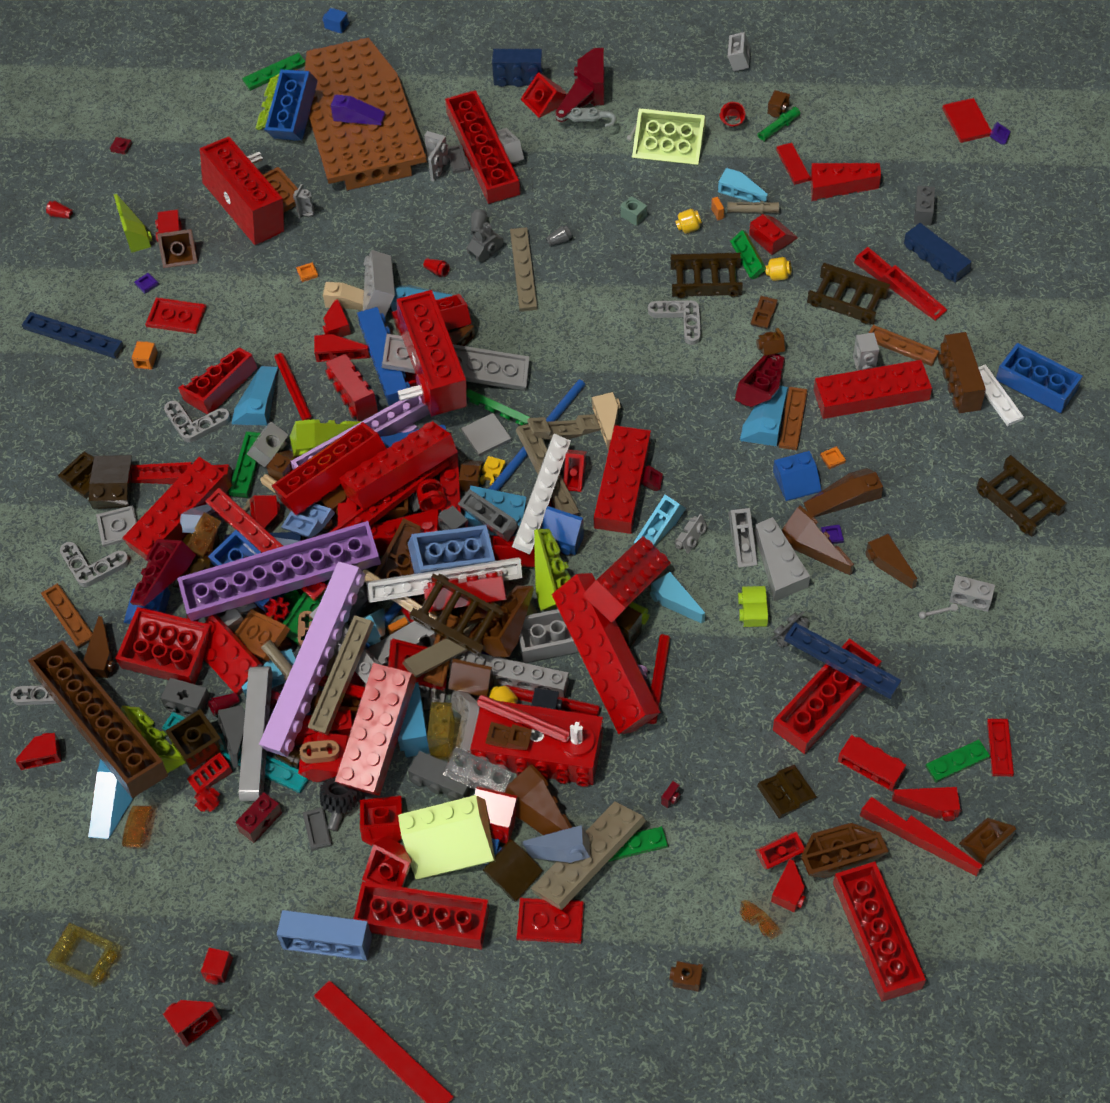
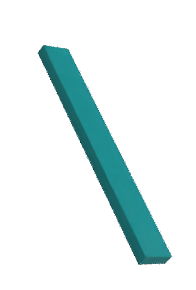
M172 712L163 725L162 730L169 729L185 719V717ZM218 733L225 746V749L220 753L226 760L231 762L223 736ZM266 755L265 778L300 794L309 779L299 775L298 769Z

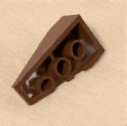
M865 468L845 475L803 504L807 512L813 517H818L881 499L883 485L875 471Z
M516 586L506 596L505 600H501V610L504 611L502 619L497 616L494 617L481 640L485 653L492 657L510 656L518 643L534 591L533 586ZM479 622L474 627L468 638L471 639V637L475 636L482 622Z

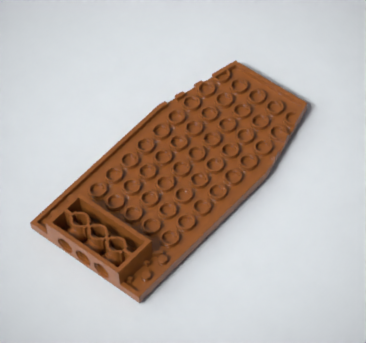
M369 38L330 45L306 52L305 71H309L318 80L309 119L328 184L344 181L346 190L412 176L411 165L427 162L398 74ZM334 96H352L384 111L385 117L382 125L333 121L331 103Z

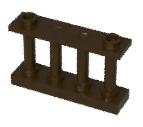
M741 253L671 254L670 270H676L677 284H672V297L726 295L736 297L742 295L743 282H736V268H740ZM693 269L694 283L684 284L683 270ZM701 269H711L712 283H701ZM718 269H729V283H719Z
M823 263L820 278L823 280L817 292L809 290L807 303H810L813 307H822L858 319L864 324L874 325L876 312L873 310L880 298L887 299L890 284ZM829 282L840 284L833 297L824 295ZM847 287L856 289L850 303L840 300ZM864 292L873 295L866 309L856 306Z
M1012 455L1005 459L1004 471L990 482H987L982 477L978 480L976 487L978 493L982 497H987L1012 519L1023 533L1029 534L1031 537L1034 536L1037 528L1036 524L1050 513L1060 516L1067 504ZM1007 477H1013L1018 481L1017 484L1003 494H1000L994 488ZM1021 489H1027L1032 493V495L1016 507L1008 500ZM1035 501H1041L1046 505L1045 508L1030 519L1022 513L1023 510Z
M433 573L431 580L436 584L422 608L418 610L412 609L409 614L410 619L480 657L484 651L481 640L494 617L497 616L502 619L504 611L501 610L502 607L493 602L489 604L450 583L449 578L442 574L436 575ZM445 588L453 592L440 617H437L435 620L429 616L428 612L441 589ZM462 597L471 603L458 626L452 629L446 626V621L457 601ZM480 607L488 611L475 636L470 639L464 635L465 632L463 631L476 608Z

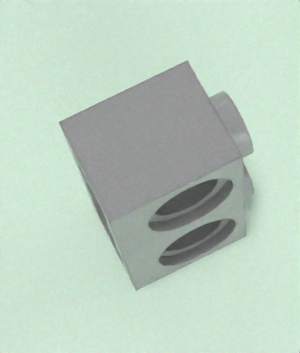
M875 334L856 335L853 359L855 366H857V371L876 368L879 347Z
M956 575L949 602L988 612L995 585Z

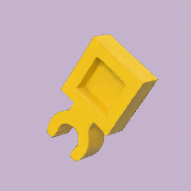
M488 456L482 468V474L485 475L480 478V484L483 485L484 481L489 480V486H491L494 482V477L498 478L502 473L506 461Z

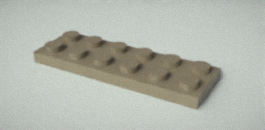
M614 802L586 831L590 840V858L571 863L557 861L531 887L532 892L562 910L646 822L644 817Z

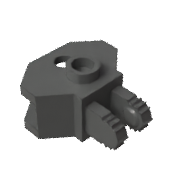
M485 222L482 229L477 228L475 230V234L467 246V253L475 254L478 262H484L500 250L504 243L503 237L493 231L492 226L488 222Z

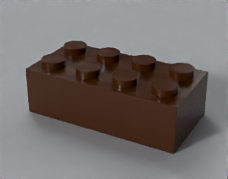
M961 332L944 335L938 361L944 367L943 376L944 379H948V391L953 394V406L958 409L959 414L980 411L986 388L967 333Z

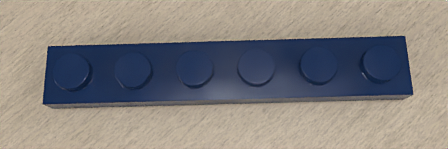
M30 312L22 323V327L25 330L112 358H116L124 346L121 340Z
M796 622L785 636L784 641L889 699L893 697L902 680Z

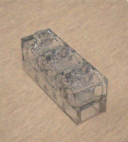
M455 747L442 775L475 790L478 786L504 793L512 772L508 771L503 765L490 763L483 756L477 757L470 754V751L465 748ZM455 760H460L463 763V767L457 766ZM474 768L480 769L482 775H477L474 772ZM493 777H498L501 784L495 783Z

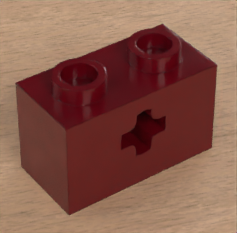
M263 792L235 823L239 832L255 843L282 814L279 803Z

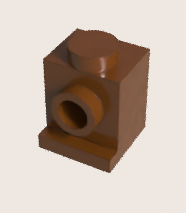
M774 90L768 102L767 114L772 117H779L782 112L785 113L787 107H789L790 94Z
M776 328L775 332H766L763 335H758L756 345L764 356L785 352L784 335L779 328Z
M677 961L676 967L671 966L669 977L670 980H673V987L699 992L703 964L696 965ZM682 972H687L690 974L688 976L682 975Z

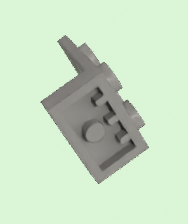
M427 131L424 135L431 181H434L436 177H440L443 166L449 162L448 144H446L445 136Z

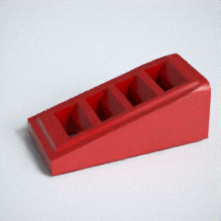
M218 753L187 778V780L197 793L201 788L206 787L208 789L233 772L222 754ZM219 764L222 766L220 770L217 767V765ZM212 768L216 772L214 775L210 772ZM205 773L209 777L207 781L203 777V774ZM199 778L203 784L199 786L195 779Z

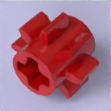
M278 597L277 601L270 598V603L265 605L268 610L266 616H272V619L276 621L278 618L285 620L284 616L290 613L287 608L289 603L283 602L281 597Z
M203 787L194 796L197 800L194 805L200 811L205 812L207 810L211 812L220 803V800L217 798L220 793L214 787H209L208 789Z

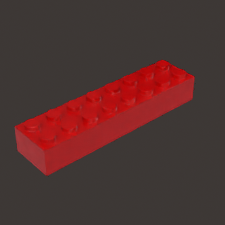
M474 90L446 98L447 116L463 147L487 203L490 204L520 195L518 177L477 91Z
M576 574L551 595L618 735L634 732L660 714V710L616 621L614 620L611 623L583 596L584 592L595 582L593 574Z

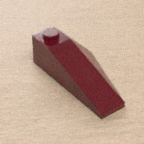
M776 353L763 355L739 381L735 401L752 407L772 399L779 390L784 357Z
M157 539L146 557L148 564L141 571L143 575L142 580L137 583L130 603L132 605L146 606L191 566L196 554L183 541Z

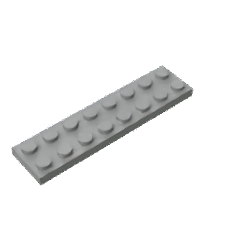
M387 334L382 368L415 373L402 336ZM453 344L466 381L525 391L529 356Z

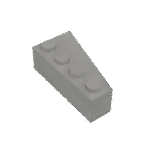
M371 250L369 256H366L364 260L363 311L378 307L379 312L383 313L385 317L395 296L391 256Z
M772 517L756 524L755 538L774 602L808 588L810 575L774 518Z
M413 621L368 649L381 665L388 666L390 641L393 638L429 648L434 643L435 633Z

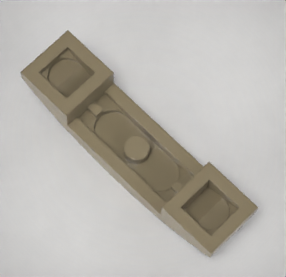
M594 414L578 415L576 420L547 422L545 417L528 418L527 420L534 436L551 440L553 434L566 439H573L600 430Z

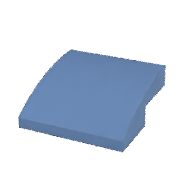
M313 503L304 512L297 515L290 512L281 528L311 538L326 526L335 512L331 508Z

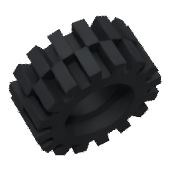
M334 777V780L330 778L328 782L324 781L323 785L320 786L321 807L323 806V809L327 810L329 808L331 813L333 810H336V813H339V811L346 813L347 809L351 811L352 807L355 808L357 803L356 789L341 786L335 782L336 777Z

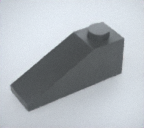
M470 489L458 503L461 508L483 525H487L488 529L507 542L519 527L514 518Z
M242 705L218 710V724L233 768L238 767L242 753L245 719Z

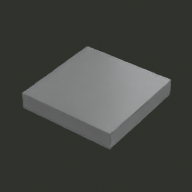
M494 413L461 428L462 433L479 457L511 442V437Z
M133 505L96 514L103 547L125 542L122 537L137 523Z

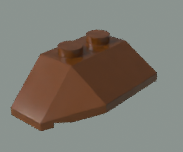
M847 823L812 833L801 858L809 876L828 878L835 876V873L871 863L887 854L888 849L880 832L872 831L854 823Z

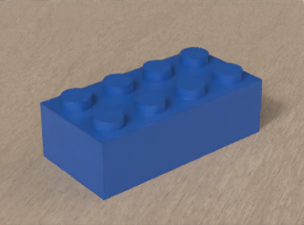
M280 70L265 126V131L272 138L302 141L318 80L309 71Z
M1017 343L999 366L996 379L1006 386L1062 413L1078 391L1083 376Z
M235 530L208 557L216 567L261 552L241 533ZM288 592L270 598L277 601L278 597L283 598ZM270 598L254 603L267 613L268 610L265 605L270 603Z

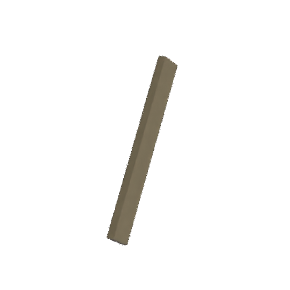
M531 602L526 616L537 614L538 612ZM479 622L465 628L463 631L465 632L464 635L468 637ZM444 639L405 659L403 665L417 678L468 650L448 639Z

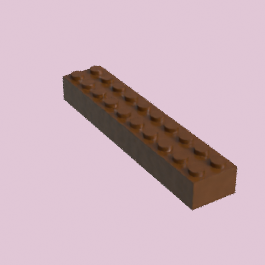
M63 640L28 660L34 676L131 798L136 797L168 777L161 758Z

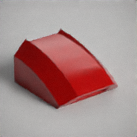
M402 796L360 800V832L363 842L372 846L385 836L396 842L402 838L398 815L403 814Z

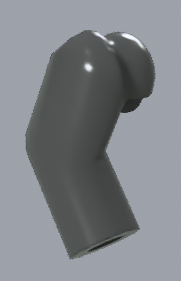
M333 810L328 829L338 831L342 811L336 813V810Z

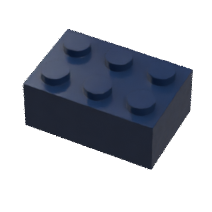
M493 49L492 68L494 86H529L538 72L543 74L542 49Z

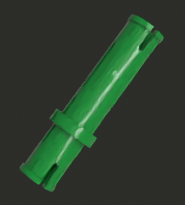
M793 107L788 112L782 113L777 120L758 132V138L764 142L784 126L790 125L792 120L800 116L799 109Z

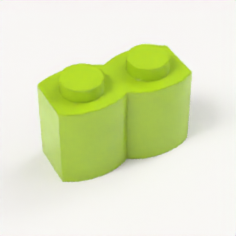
M742 586L741 593H738V604H742V609H739V621H743V627L767 626L766 587Z

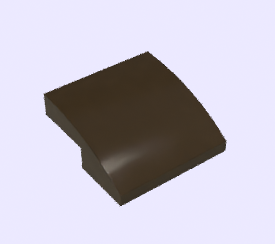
M84 451L58 474V477L67 486L87 499L89 497V483L94 457Z
M795 765L779 770L775 776L762 780L757 785L779 819L817 798Z
M511 839L495 855V861L489 862L483 869L495 885L500 886L506 895L515 902L543 871Z

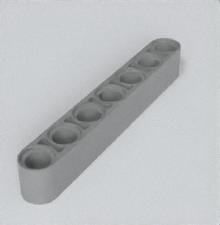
M270 666L250 667L248 672L239 780V800L241 802L256 801L264 792L267 751L259 743L270 716L272 668Z

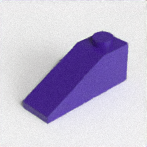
M335 95L331 103L333 121L382 125L385 117L384 111L352 96Z

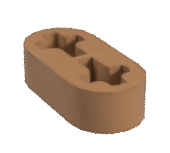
M311 611L302 612L298 618V644L300 647L304 641L301 639H304L305 632L309 630V628H305V622L301 620H304L305 616H309V619L313 620L310 616Z
M333 740L307 742L300 747V757L305 763L330 762L339 756V746ZM329 747L333 750L332 754H328L327 750ZM308 749H311V756H307Z

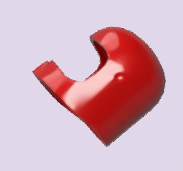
M728 102L721 108L719 116L724 124L736 127L744 121L745 109L738 102ZM727 116V119L730 120L728 116H738L735 120H738L740 117V123L731 125L725 121V118Z
M425 479L419 483L416 493L419 507L422 511L425 512L437 508L441 510L446 506L447 501L443 486L438 480Z

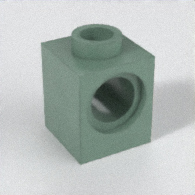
M632 196L620 206L621 217L636 226L647 217V205Z

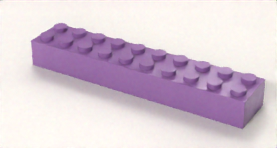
M366 521L177 579L186 613L190 620L193 621L330 580L338 561L357 566L361 570L379 565L381 562L369 522Z

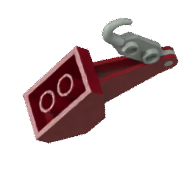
M593 48L577 60V66H574V77H577V79H575V83L555 112L558 122H564L567 119H571L574 122H595L601 118H611L612 121L605 124L606 127H611L617 121L615 114L612 112L601 111L594 107L584 108L590 103L594 106H604V48Z

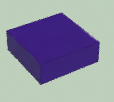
M997 122L991 131L990 137L1004 145L1011 131Z
M149 273L134 281L135 285L144 294L159 285L158 281Z
M840 525L821 527L822 533L827 532L830 535L829 539L832 544L844 543Z

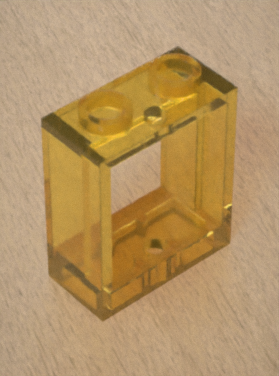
M431 702L427 741L430 755L440 760L452 761L456 725L452 703Z
M69 922L46 961L52 968L95 987L98 982L100 983L104 979L105 970L109 963L112 964L115 961L117 948L113 942ZM78 938L105 950L89 976L63 964Z

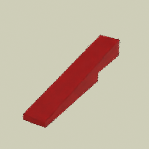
M869 247L856 256L854 263L877 280L890 284L891 290L936 321L947 311L941 303L896 265L891 267Z
M192 462L132 465L131 483L174 484L192 465ZM229 464L213 465L224 472L231 482L233 470Z
M873 797L862 807L860 814L862 818L976 877L980 873L982 865L912 815L906 821Z

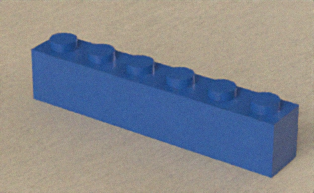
M378 307L357 312L384 395L388 406L400 401L398 391L410 388L409 382L404 380L406 378L405 371L382 368L386 335L390 334L388 326H384V323H386L384 314L379 312Z

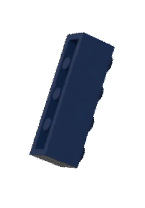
M917 224L905 234L904 244L906 248L913 250L920 259L930 263L933 269H938L942 272L946 279H951L956 283L970 272L972 261L923 224Z

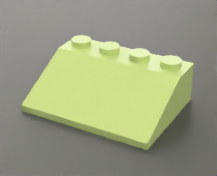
M639 109L632 158L698 165L706 123L705 115Z
M477 795L398 815L401 836L406 852L412 861L411 867L416 880L495 861L485 799Z

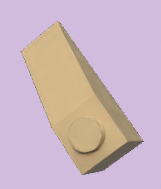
M325 283L323 292L325 308H330L334 300L338 299L342 309L363 310L364 290L345 283Z
M613 392L592 397V408L608 450L614 425L617 424L618 409H621L619 399H615Z

